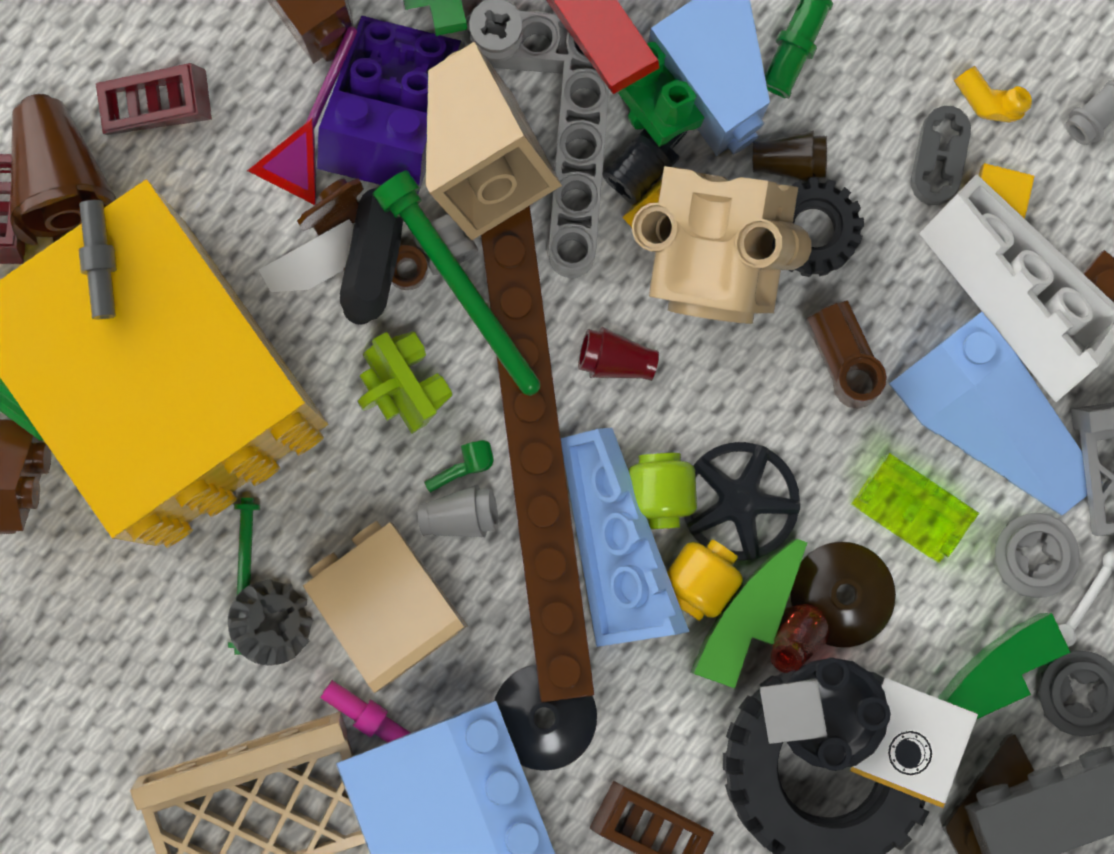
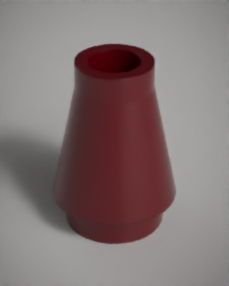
M601 327L599 331L587 329L580 349L578 369L589 372L590 378H636L652 381L658 366L659 351L647 348L604 327Z

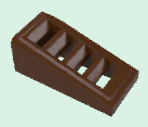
M616 781L612 782L590 825V829L598 835L636 854H672L683 829L691 832L692 835L682 854H704L714 834L713 831ZM628 801H630L633 805L620 830L617 831L615 828ZM646 809L653 814L639 841H636L631 837ZM664 820H667L672 825L659 851H656L651 847Z

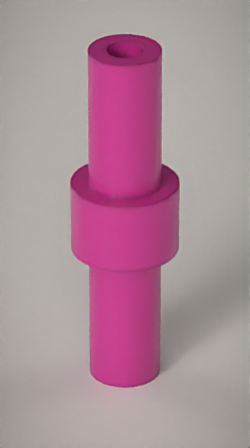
M333 680L330 681L320 696L322 700L354 720L352 726L370 738L375 734L385 742H390L411 733L386 716L388 710L371 699L367 703Z

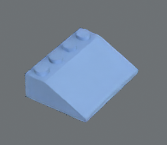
M496 701L481 704L336 763L370 854H555Z

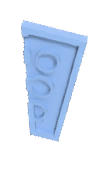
M595 429L561 438L596 647L689 632L647 518L638 507L630 473L613 429Z

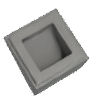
M817 679L759 687L769 744L827 737Z

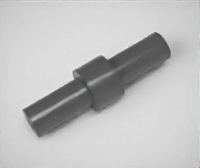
M83 201L79 203L84 247L78 250L81 274L87 275L92 319H110L116 317L111 273L117 270L114 246L108 245L103 201Z

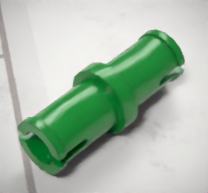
M800 0L787 29L781 30L776 38V43L779 46L765 74L767 90L782 98H790L791 91L806 59H812L817 50L814 42L829 11L833 7L831 0Z

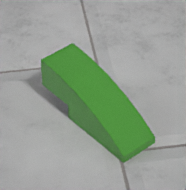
M799 539L790 541L762 563L741 584L722 614L716 618L709 630L690 673L735 689L751 640L755 639L766 644H773L808 542Z

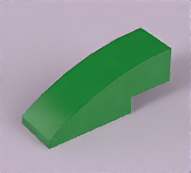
M1039 613L1009 629L991 642L954 676L938 696V699L978 714L977 719L1031 695L1022 675L1071 653L1053 614Z

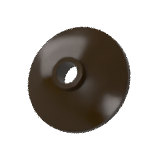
M834 542L815 549L802 560L790 597L797 621L811 637L834 647H853L870 641L885 628L894 610L896 592L893 577L884 561L877 554L856 543ZM843 584L850 585L855 592L854 600L848 605L840 603L836 596L837 589Z

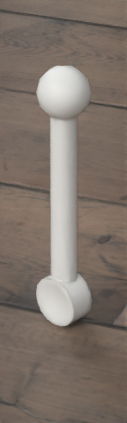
M1114 551L1107 552L1103 556V568L1068 622L1059 625V629L1068 647L1075 643L1077 639L1075 629L1112 572H1114Z

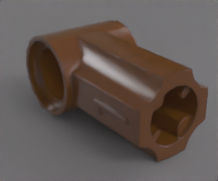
M848 300L835 303L806 318L805 322L834 382V392L839 401L847 407L856 409L867 407L873 403L885 388L887 375L884 366L874 357ZM853 370H861L867 373L872 381V391L866 394L852 391L847 384V373Z

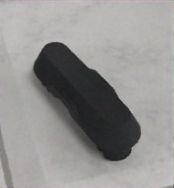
M377 188L369 189L362 195L359 201L340 289V304L344 310L343 313L350 322L358 325H363L377 319L383 314L387 306L404 222L401 216L395 218L391 211L384 212L373 196Z

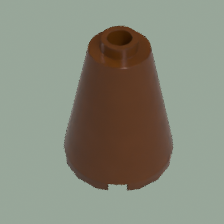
M34 94L24 98L12 112L10 222L17 239L27 244L38 245L36 237H52L53 242H55L81 224L80 202L101 200L105 208L116 200L115 194L62 101L46 94Z

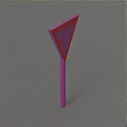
M354 26L348 27L306 123L247 170L313 205H316L314 129L357 34V29Z

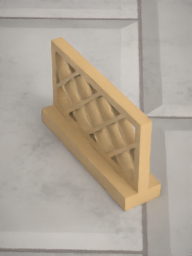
M339 711L138 777L130 789V793L136 810L142 811L156 854H171L168 844L178 848L176 854H183L184 852L188 854H213L189 842L201 818L230 832L219 854L227 853L235 835L264 848L261 854H269L270 851L275 854H334L365 844L366 842L361 830L343 835L326 826L338 801L352 807L348 795L343 792L345 789L343 781L341 780L336 789L309 776L319 758L340 752L342 761L354 756L342 712ZM308 762L304 772H301L293 768L294 766ZM281 772L298 781L286 806L258 793L267 775ZM257 779L252 789L242 785V783ZM304 784L332 797L320 822L292 809ZM229 789L247 798L235 823L206 809L215 792ZM206 796L201 806L191 802V800ZM253 801L281 814L269 839L241 826ZM176 805L196 816L185 838L181 839L163 830L157 811ZM287 818L315 831L306 849L292 852L275 843ZM321 834L332 839L316 845Z

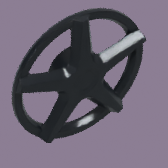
M733 442L713 448L696 461L693 465L695 476L697 477L699 474L719 496L716 504L696 518H693V515L684 517L690 533L698 543L707 547L710 540L702 532L726 521L734 522L743 551L730 550L738 556L737 560H752L765 556L777 549L788 538L796 524L801 504L795 477L787 464L778 455L765 446L747 442ZM731 452L753 453L738 479H731L712 465L710 461ZM767 460L782 474L788 487L790 499L765 494L760 491L759 484ZM759 514H788L787 520L778 535L769 543L759 547L756 517Z

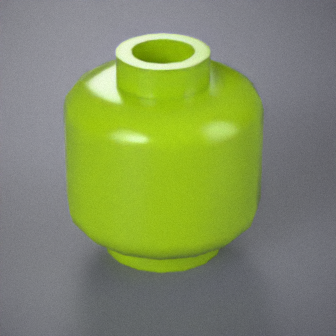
M681 453L639 455V464L631 466L628 471L641 513L648 519L651 530L680 528V517L690 516L697 510L694 466L687 461H681Z

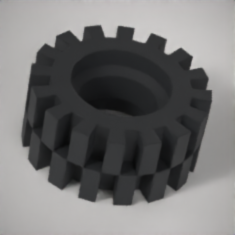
M819 177L809 178L806 183H801V180L791 185L798 187L793 223H795L796 217L801 212L817 209L829 216L834 227L831 241L821 247H811L809 259L803 266L795 269L801 272V276L811 277L812 274H819L820 277L828 275L833 270H838L851 258L861 243L863 235H860L864 227V217L859 218L858 215L861 207L858 201L852 203L849 199L851 192L846 187L842 191L835 188L836 181L827 179L825 183H820ZM774 238L773 243H772V249H773V251H774V249H775V247H776V239H775V238Z

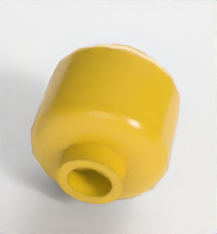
M711 539L707 547L697 542L687 543L667 571L680 608L699 622L704 615L710 618L721 615L743 581L740 571L733 566L738 556L713 539Z

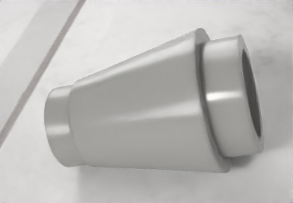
M475 485L418 505V523L423 536L433 534L434 536L485 537L487 531L498 529L497 504L491 488L480 490L479 486Z

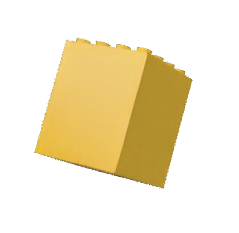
M145 179L104 208L108 245L114 246L117 268L115 272L111 273L116 317L102 320L92 319L87 275L81 274L78 251L84 247L82 224L0 279V378L111 538L152 546L164 544L166 548H169L193 531L189 524L192 520L205 513L213 517L232 505L237 500L233 494L236 489L248 482H252L254 486H257L280 470V466L276 461L290 451H295L299 456L316 446L324 439L320 430L329 424L187 223L154 186Z

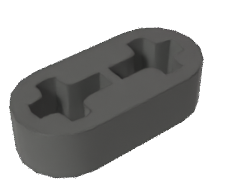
M941 106L934 109L924 120L921 127L911 175V188L914 195L927 205L946 203L958 191L961 184L971 135V123L968 116L961 109L954 106ZM944 119L951 120V129L959 131V136H953L948 141L945 151L938 150L941 134L934 131L933 126H939ZM936 160L943 161L941 178L949 181V186H943L938 193H933L930 191V183L924 181L923 176H927L933 171Z

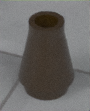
M813 130L767 141H753V173H768L806 182L809 178H826L827 136H814Z

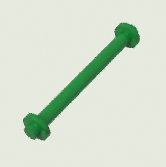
M241 498L240 504H234V510H240L237 595L251 583L254 510L260 511V505L254 504V498ZM228 642V648H234V655H242L236 649L233 642Z

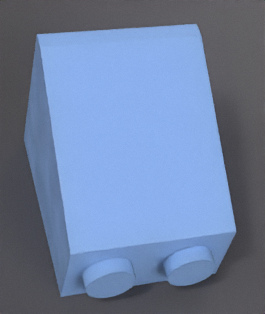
M691 0L653 26L650 30L648 43L656 42L666 55L664 65L675 80L687 82L697 95L694 104L705 117L701 127L697 128V130L715 155L718 156L728 148L734 155L758 138L756 131L764 125L762 119L770 100L750 0Z

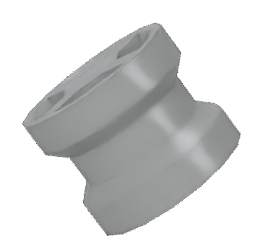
M486 0L473 10L469 22L471 43L475 42L490 62H503L511 59L519 51L523 38L522 18L519 10L506 0ZM494 22H500L502 24L506 22V24L502 26L499 24H494Z
M449 214L431 222L459 264L470 259L478 252L474 241L465 237L462 229ZM413 236V239L416 242L418 248L423 249L417 241V239L415 238V236ZM429 258L428 266L432 274H440Z

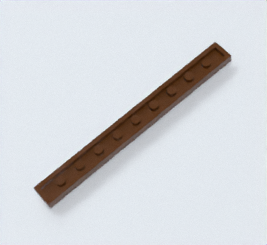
M530 206L482 234L481 239L490 309L540 381V389L536 394L531 396L523 394L497 357L541 702L592 696L594 695L531 210Z

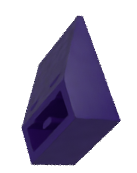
M361 16L357 26V34L343 63L319 126L317 169L355 179L359 178V180L382 185L395 175L408 170L421 188L426 173L428 70L444 61L450 54L459 51L461 40L441 35L436 36L434 33Z

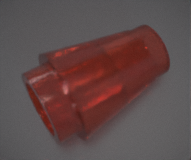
M798 604L784 610L770 656L773 666L780 672L798 671L826 644L829 629L826 618L819 609L808 604Z

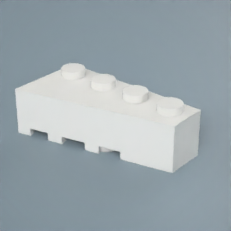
M977 174L919 233L1055 402L1059 401L1097 368L1114 345V302Z

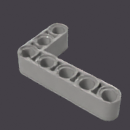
M519 11L523 29L522 44L519 51L511 59L503 62H490L493 68L563 74L555 174L562 186L553 191L549 262L554 271L559 275L567 278H578L591 269L596 255L609 88L588 58L576 50L575 45L577 43L556 14ZM472 12L466 17L467 30L461 31L463 48L471 44L469 22ZM494 22V24H499L503 26L506 24V22H504L503 24L500 22ZM533 34H541L550 40L551 45L542 52H533L528 50L523 42ZM587 88L597 94L599 101L592 107L582 108L574 104L570 96L578 89ZM575 139H585L593 145L595 152L587 159L579 160L569 155L566 147ZM575 189L582 190L588 194L591 203L582 211L569 210L562 202V197L566 192ZM575 240L584 245L587 255L578 263H568L558 255L557 250L559 246L566 241Z

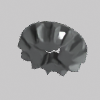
M272 579L256 582L244 588L235 597L228 613V631L236 649L245 658L260 665H279L296 658L301 650L310 642V628L314 621L310 616H307L304 608L307 606V599L301 597L293 589L292 584H283ZM264 608L271 614L278 611L281 613L285 610L288 612V615L284 616V620L278 625L281 631L279 636L273 630L262 631L258 634L254 633V630L260 627V623L265 619L262 611Z
M1076 650L1055 659L1041 673L1042 680L1037 696L1040 699L1044 717L1060 731L1074 736H1092L1105 731L1114 723V665L1106 658L1093 652ZM1068 675L1076 679L1080 684L1099 681L1087 695L1091 702L1089 706L1093 710L1092 713L1089 708H1085L1079 702L1063 705V702L1068 700L1067 697L1073 692Z

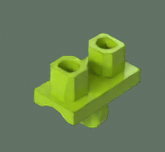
M411 331L393 338L385 332L372 340L373 345L363 353L370 369L360 374L359 377L368 392L357 402L362 411L378 406L387 421L399 414L411 434L426 426L437 414V410L453 394L444 378L438 373L419 383L409 367L419 363L426 356L425 348L415 332Z

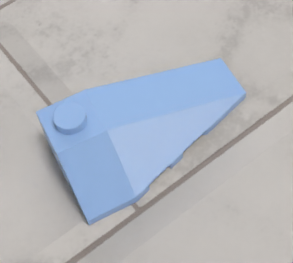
M980 312L889 383L921 425L935 434H939L962 449L964 453L1008 479L1010 483L1058 514L1064 515L1087 496L1081 449L1017 354L983 312Z

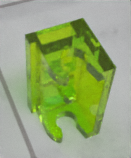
M891 453L880 458L850 504L937 563H940L944 556L948 558L972 522L979 515V512Z

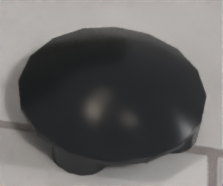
M831 657L811 661L791 675L787 683L809 679L818 680L827 737L787 742L795 755L812 766L838 771L856 766L874 754L886 735L891 712L887 704L885 691L871 672L854 661Z

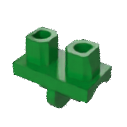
M649 42L647 45L658 59L660 68L620 90L618 94L631 109L628 114V121L636 130L645 128L660 147L682 132L701 127L705 117L694 104L697 95L687 82L675 80L664 65L666 55L656 42Z

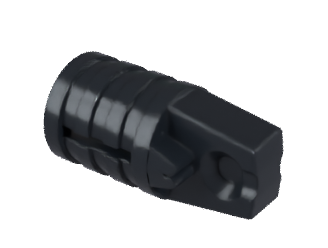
M644 128L632 140V145L628 146L623 151L624 153L613 162V165L608 166L603 171V178L627 202L632 205L638 204L642 199V195L646 194L650 190L651 185L661 178L664 166L672 167L679 160L680 156L673 148L685 137L687 131L680 133L668 143L659 147Z

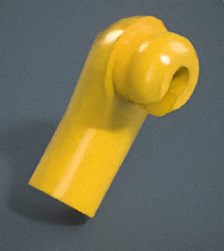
M976 66L968 69L954 80L972 109L982 119L1011 123L1022 119L1025 112L1031 108L1032 98L1025 88L1015 86L1008 91L991 89Z

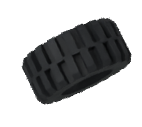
M805 664L786 668L787 671L777 676L772 675L759 685L764 687L787 683L791 675L805 666ZM871 672L882 687L885 678L875 672ZM760 688L752 696L747 695L738 707L741 711L736 721L730 723L726 738L729 740L727 751L723 753V770L726 771L727 778L725 787L729 800L733 803L737 816L744 827L764 848H767L773 854H886L893 848L901 851L912 841L907 834L916 823L923 826L929 814V811L923 809L926 801L876 781L863 803L847 814L836 817H819L799 809L788 798L779 779L778 759L784 742L772 744L768 742Z

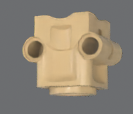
M664 166L659 203H649L641 207L635 214L632 222V234L635 241L643 249L655 252L649 297L669 300L667 310L670 312L727 322L753 324L755 313H774L781 270H795L803 266L811 253V239L808 232L801 226L793 223L798 187L744 177L729 181L723 176ZM774 238H775V239H776V247H775L774 252H773V251H772V243H773V240H774Z

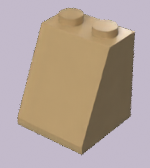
M475 42L450 54L444 61L428 70L426 187L432 197L471 240H474L562 186L513 93Z
M378 521L370 524L351 539L356 547L339 559L333 552L311 567L308 572L313 579L303 585L373 693L385 688L468 627L396 526L389 522L382 528Z

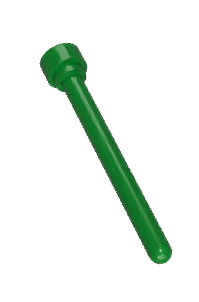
M405 170L386 181L373 193L385 213L391 211L395 218L401 216L521 392L528 396L536 394L540 389L538 377L418 205L422 201L417 194L420 187L409 171Z

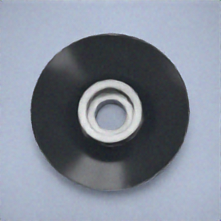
M536 664L524 667L512 674L502 684L495 696L494 701L498 704L521 766L541 771L565 767L577 760L586 751L594 737L597 726V709L593 695L541 702ZM540 708H549L555 715L554 723L548 728H540L534 722V714Z

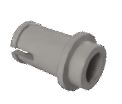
M1114 80L1108 81L1104 88L1084 107H1075L1069 113V120L1065 126L1069 135L1076 142L1088 145L1090 142H1098L1104 137L1103 130L1114 120Z

